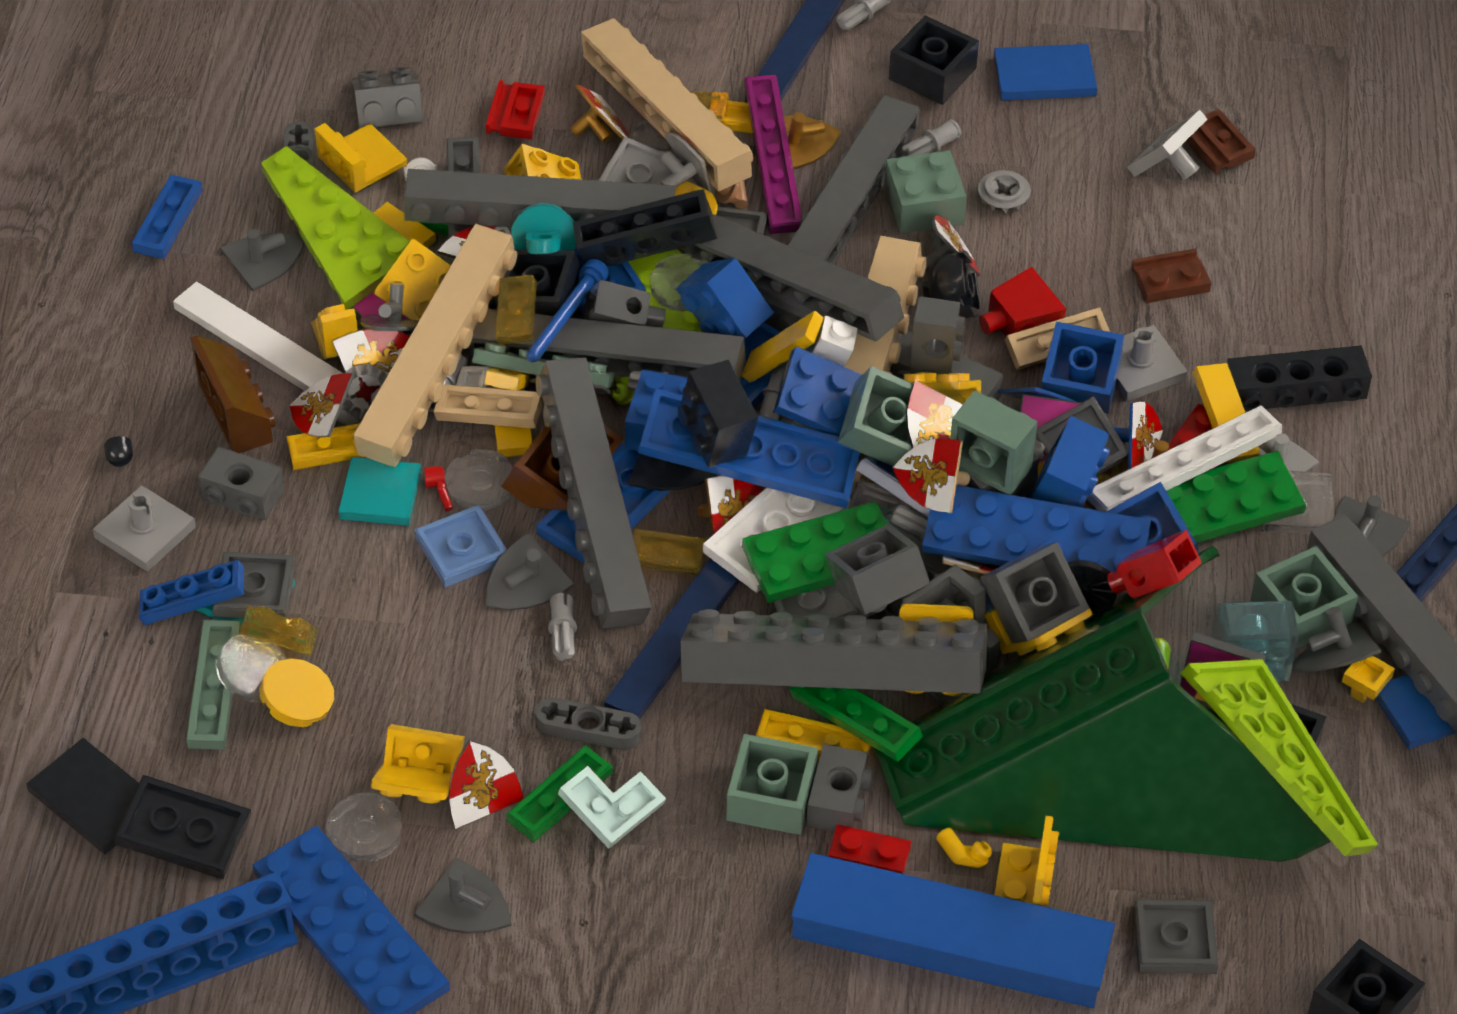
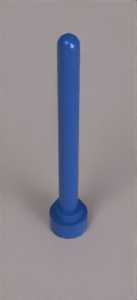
M589 259L579 270V283L528 350L526 355L528 361L534 363L541 358L591 288L599 280L606 281L609 271L602 261Z

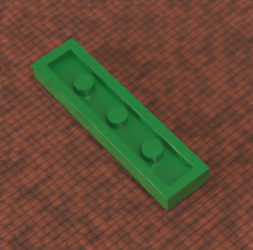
M791 686L789 688L793 699L897 762L923 737L920 727L856 689Z

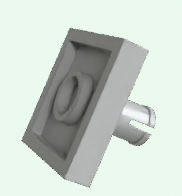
M1199 109L1163 131L1127 166V169L1136 177L1162 160L1167 159L1181 176V179H1187L1200 167L1181 145L1208 119Z
M1155 325L1138 328L1135 332L1124 335L1123 355L1115 386L1126 402L1186 381L1187 369Z
M141 485L94 527L93 533L95 539L148 572L196 528L195 518Z

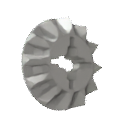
M1007 170L994 171L985 175L978 185V195L981 196L982 204L990 205L992 211L997 208L1003 209L1005 214L1009 208L1019 211L1021 205L1028 204L1031 193L1030 184L1023 176ZM1010 192V196H1006L1004 193Z
M367 364L354 366L345 372L353 373L354 378L342 408L360 420L364 418L368 411L369 404L365 402L364 398L357 399L356 397L351 399L350 397L360 390L358 378L361 377L367 387L379 385L380 388L387 378L383 370ZM380 388L375 390V392L371 394V404L375 399L377 393L379 392Z

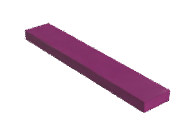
M777 76L744 77V87L766 213H768L770 234L797 232L802 215Z

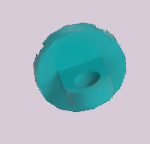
M541 202L530 205L518 214L512 224L511 235L513 236L514 249H526L527 253L548 254L559 250H575L574 220L566 211L555 204Z

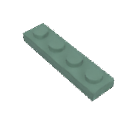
M486 342L485 347L474 349L472 363L540 375L545 361L549 360L540 358L537 362L532 363L526 357L528 349H519L517 354L505 351V345ZM553 355L552 360L573 359V358L565 357V356H559V355ZM587 362L593 384L603 385L606 388L613 386L615 372L606 371L607 365Z
M203 621L186 739L188 749L226 750L242 631L240 621Z

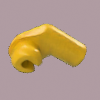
M951 828L942 830L936 837L940 846L956 865L980 868L989 862L988 858L992 854V849L984 841H976L972 846L963 845Z

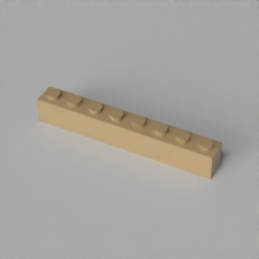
M613 18L581 32L584 58L664 138V135L673 133L686 141L704 160L710 184L718 192L752 177L751 162L753 161V154L750 147L745 143L743 144L728 126L725 127L717 119L715 113L710 109L708 110L699 101L696 94L690 93L682 85L680 79L677 76H673L665 68L661 60L655 59L649 53L647 47L642 43L640 44L632 36L628 28H624Z
M475 223L353 436L358 455L392 467L397 466L402 456L406 457L408 455L414 434L417 429L420 430L425 425L432 402L439 400L445 379L448 375L451 376L455 372L458 356L463 348L467 349L469 347L475 326L478 322L481 323L484 320L488 310V303L492 296L499 294L507 270H512L516 263L517 251H514L512 235Z
M880 236L868 278L884 286L892 287L897 291L901 299L900 304L904 318L877 342L857 334L853 352L844 367L863 375L873 366L892 375L890 372L892 363L897 364L900 357L901 344L898 343L900 335H906L909 326V314H907L909 305L914 306L917 300L918 286L915 284L918 277L924 276L926 269V257H922L921 243ZM861 452L859 455L857 467L865 456V454ZM857 470L855 472V477L852 485V495L854 493L856 483H861L864 478V475Z

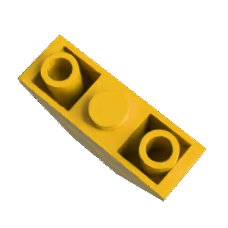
M344 304L324 308V310L317 313L318 318L311 322L323 360L339 357L333 340L358 331L355 309L345 310Z

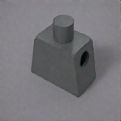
M599 280L586 295L582 319L663 327L666 309L650 306L651 295L648 292Z

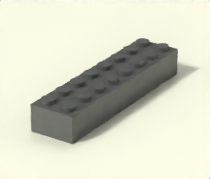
M706 609L693 613L681 638L682 682L980 694L987 667V623H978L973 619L940 622L937 618L926 617L918 621H903L898 616H887L877 620L866 619L862 615L829 618L828 615L822 613L811 614L807 617H795L787 612H776L767 616L756 615L752 611L719 614L717 610Z

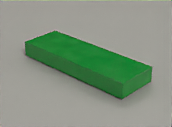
M583 746L506 813L507 822L532 842L537 841L572 810L558 795L559 789L587 766L603 782L613 774V766L589 747Z

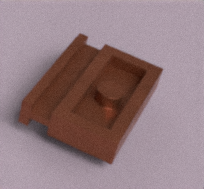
M1220 109L1205 114L1208 120L1186 140L1188 145L1214 174H1218L1220 169L1224 167L1230 169L1255 157V147Z
M1196 248L1132 259L1131 270L1136 274V281L1146 303L1210 292L1212 282L1201 259L1197 257Z

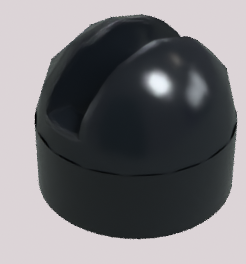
M116 436L104 443L105 457L111 465L123 467L132 460L133 446L129 438Z

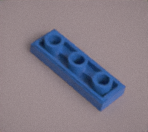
M235 560L140 590L139 619L144 625H148L244 595V566L239 560Z

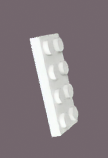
M765 488L703 544V553L758 593L761 588L741 547L742 538L850 509L851 499L849 498L847 508H842L771 488Z

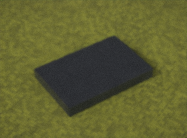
M82 738L26 783L28 792L105 855L116 846L114 843L115 835L139 782L86 739Z
M143 775L115 835L114 843L115 845L224 880L251 817V809Z

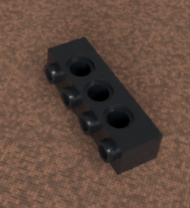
M704 189L573 222L576 246L583 265L589 259H597L609 267L717 239L712 211Z
M1362 345L1227 358L1229 370L1245 411H1251L1259 406L1265 409L1287 408L1299 405H1318L1329 402L1367 399L1372 379Z

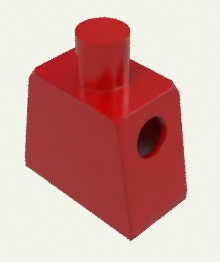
M1030 267L991 291L988 313L979 316V324L982 331L987 335L1001 330L1007 337V335L1063 319L1066 315V308L1035 269Z
M1186 529L1131 553L1117 565V570L1108 573L1107 579L1114 593L1117 594L1127 590L1130 597L1137 598L1180 582L1202 562Z

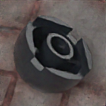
M963 250L938 258L932 264L928 272V281L923 282L922 288L924 297L960 302L959 316L967 319L978 316L973 307L980 309V297L976 272L971 273L966 263H973L969 253Z

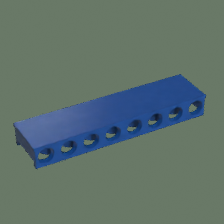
M810 853L791 916L793 920L792 938L1090 1008H1095L1115 923L814 853Z
M280 870L0 978V1014H121L299 944L293 926L290 907L293 906L292 900L285 888Z

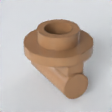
M744 180L719 192L715 189L719 202L723 204L732 203L737 209L747 207L748 202Z

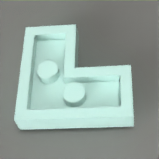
M588 766L564 784L558 792V795L608 849L659 809L666 800L662 793L641 771L613 793Z

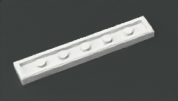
M197 281L173 301L175 310L304 391L328 376L342 373Z
M1259 406L1096 485L1090 497H1087V500L1098 511L1106 512L1159 482L1163 484L1167 491L1275 438L1278 434H1282V424L1264 407Z

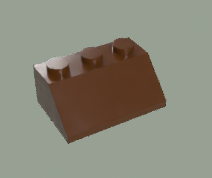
M198 335L190 337L198 385L231 451L242 453L272 443L271 428L276 426L275 419L270 407L264 408L262 405L263 396L257 383L252 384L250 381L251 372L246 360H239L233 347Z
M545 425L516 463L503 483L502 488L530 508L567 510L566 488L563 489L559 481L560 463L558 457L555 458L551 449L553 437L551 428ZM604 425L611 455H613L623 441V438Z

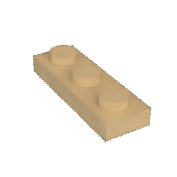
M1101 308L1092 309L1007 335L1004 340L1016 371L1047 361L1056 322L1110 332Z
M443 385L442 394L434 409V415L438 421L536 428L544 401L543 397L538 396L537 392Z

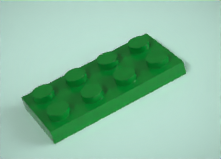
M1278 451L1210 469L1167 490L1169 497L1196 543L1305 513L1306 503Z
M875 501L742 538L741 547L767 603L834 585L835 581L825 554L887 525V522Z

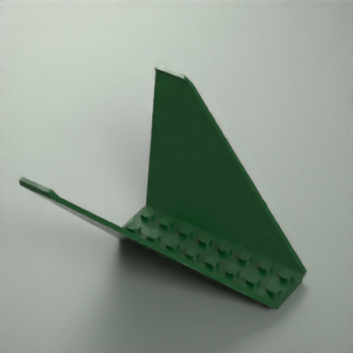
M1213 546L1198 553L1202 563L1180 582L1137 598L1130 597L1128 592L1116 599L1110 608L1083 620L1085 626L1069 635L1063 633L1056 637L1058 642L1041 651L1034 649L984 678L980 694L962 693L911 722L920 727L923 737L899 762L874 748L894 805L905 825L1042 838L1046 816H1052V831L1059 832L1058 840L1278 862L1298 859L1331 842L1242 741L1219 719L1173 681L1144 615L1199 567L1219 557L1218 550Z

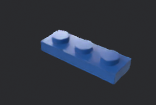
M172 174L169 176L132 241L133 252L165 259L203 191L201 181Z

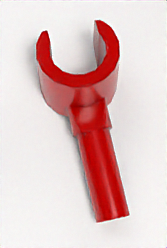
M425 467L426 488L437 487L445 511H451L453 506L447 493L443 467Z

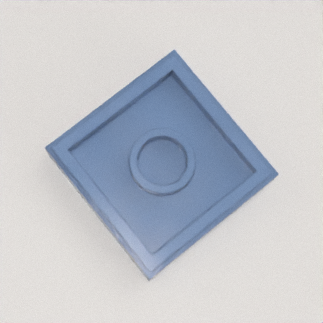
M479 504L414 530L415 539L444 587L493 569L501 555L507 550Z

